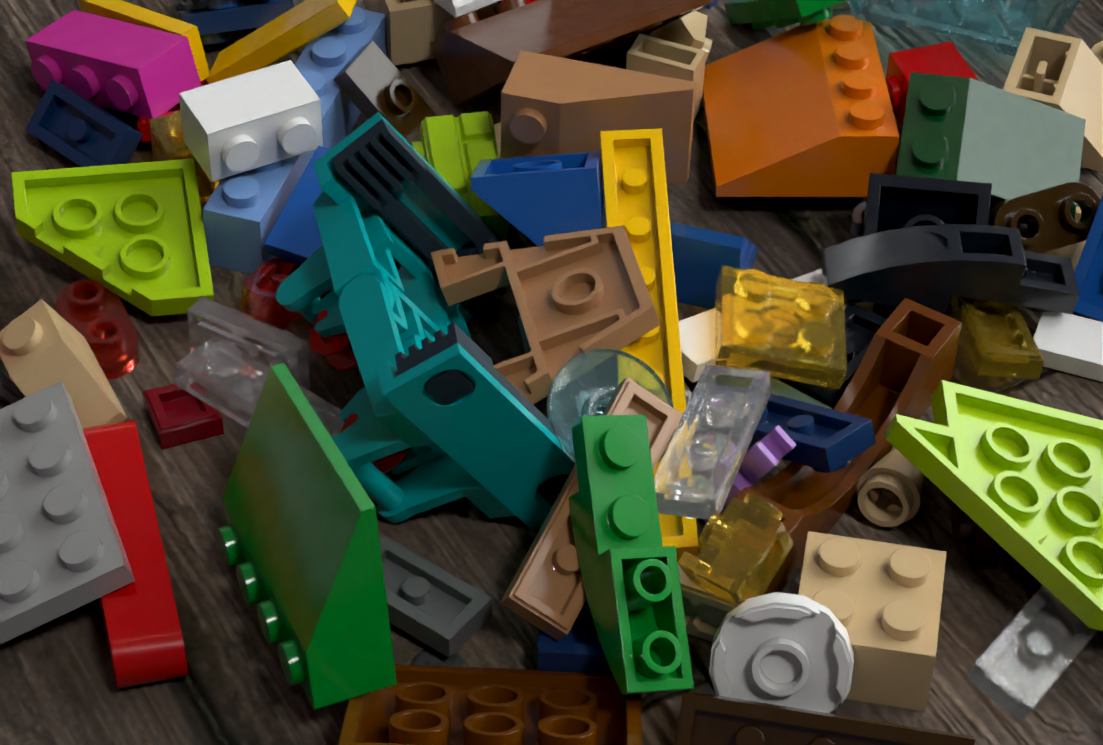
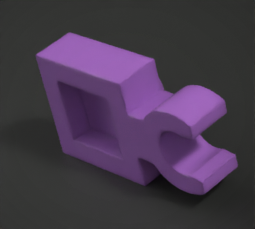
M777 425L739 458L730 449L727 450L700 475L708 485L694 498L695 511L706 523L731 504L744 487H750L779 463V460L796 446V443Z

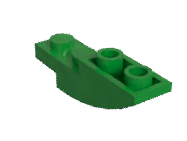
M646 414L580 416L571 422L579 492L570 496L568 500L581 576L597 635L609 668L622 695L678 692L694 689L676 547H663Z

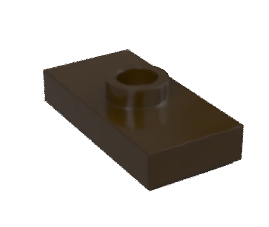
M373 40L361 47L333 79L367 119H370L379 112L409 144L410 142L420 141L421 121L426 117L437 116Z

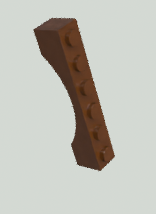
M905 298L874 334L859 367L833 409L871 419L876 444L852 458L847 467L835 472H817L812 467L791 462L772 479L758 486L744 487L709 529L705 572L755 589L754 597L781 592L803 565L808 531L828 534L857 498L856 489L859 478L892 449L893 446L886 440L885 431L895 414L920 419L931 405V396L941 380L950 381L952 379L962 322Z

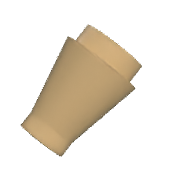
M893 446L890 452L859 478L856 494L861 513L870 522L882 527H895L909 521L917 514L920 507L924 474Z

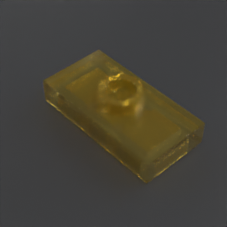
M952 295L949 310L953 319L962 322L960 335L978 375L1039 380L1044 359L1017 305L992 301L980 303L965 297Z

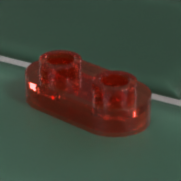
M281 258L271 259L264 262L244 280L240 308L244 313L251 316V321L255 325L268 329H283L289 325V322L296 321L302 317L298 311H287L276 299L277 289L280 284L301 266L300 264Z
M92 279L78 280L62 289L55 301L56 311L86 338L106 378L115 379L131 372L137 366L140 359L138 335L119 296L103 287L100 282Z

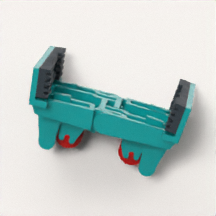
M377 112L313 163L320 188L323 190L313 203L322 245L280 284L277 289L276 299L287 311H298L313 325L309 340L311 347L318 354L326 355L332 367L337 370L346 371L356 367L360 370L365 387L358 391L340 412L339 418L344 422L340 433L332 437L368 496L377 503L378 513L390 523H399L413 515L466 497L490 519L517 516L533 531L544 523L576 464L573 438L565 429L560 431L493 367L492 359L470 336L466 323L474 317L468 301L479 312H482L486 309L483 302L486 300L490 304L495 302L494 294L498 292L501 296L507 292L505 287L448 306L441 290L431 255L432 252L454 248L458 257L484 254V244L502 242L504 240L408 141ZM393 257L402 265L398 271ZM330 289H332L324 298L321 299L319 297L322 294L329 291ZM418 466L413 471H411L402 479L396 482L391 481L386 475H384L388 471H390L393 475H398L404 471H407L411 468Z

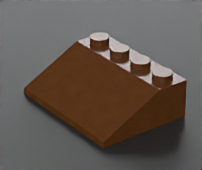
M507 0L492 7L495 16L479 21L476 12L445 23L444 26L447 33L431 42L430 45L455 107L503 89L521 50L580 61L635 41L639 34L648 35L714 1L538 0L527 4L526 0Z
M394 664L396 685L349 699L338 744L642 745L640 694L622 695L613 674Z

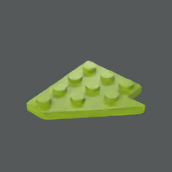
M941 380L931 396L934 423L895 414L885 431L886 440L1089 628L1103 631V420Z

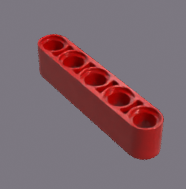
M135 420L82 428L135 578L134 582L99 598L117 689L188 676L180 621Z

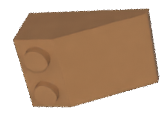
M521 50L501 92L500 158L601 150L600 131L662 128L667 185L687 183L690 173L696 82Z

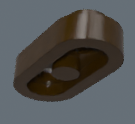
M1069 182L999 202L989 212L988 225L1017 229V222L1021 217L1028 224L1027 236L1025 238L1021 237L1024 251L1045 253L1087 240L1101 200L1090 186L1080 182ZM1073 202L1077 203L1081 209V218L1078 222L1070 214Z

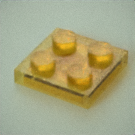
M722 265L716 282L715 365L840 390L847 373L843 290L830 288L818 282H801L767 275L759 270H742Z

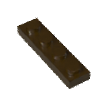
M684 691L675 745H975L974 736Z

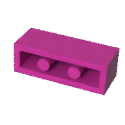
M73 10L24 40L32 61L31 72L40 85L41 90L46 91L51 80H55L67 85L96 105L139 117L142 116L150 120H155L180 103L179 93L202 86L186 36Z

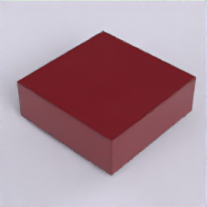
M204 376L142 391L144 408L161 450L224 434L222 415Z

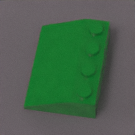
M284 363L273 365L269 369L222 497L226 526L217 528L216 533L220 552L228 568L236 566L238 583L246 604L257 603V615L266 642L269 645L276 642L279 643V658L287 682L290 686L300 683L315 710L397 684L375 505Z

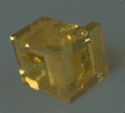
M746 494L743 501L732 497L723 514L717 512L708 520L699 538L698 548L700 553L696 557L684 551L678 561V565L691 584L734 607H738L749 598L764 595L794 543L783 522L780 521L783 517L781 511L755 495Z

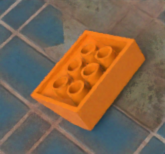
M837 15L831 19H824L813 24L799 25L705 65L702 100L716 197H866L870 173L895 175L899 133L870 19H860L852 15Z

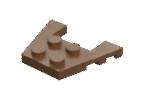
M624 225L544 236V246L510 250L507 241L484 244V254L458 257L454 248L441 249L431 253L439 284L448 306L511 285L531 351L495 364L493 367L532 404L537 403L660 325Z

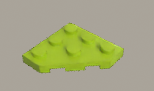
M194 159L11 172L18 235L150 316L214 311V292Z

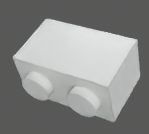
M291 60L179 93L183 141L211 182L316 150L318 145L323 147L321 99Z

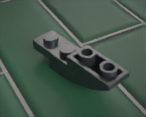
M942 224L900 228L839 243L823 249L821 256L825 295L838 297L851 303L870 302L898 307L907 298L939 313L946 314L951 297L955 295L980 303L992 301L1024 306L1035 312L1055 311L1072 314L1080 295L1071 258L1024 251L1020 231L1016 228L971 224Z

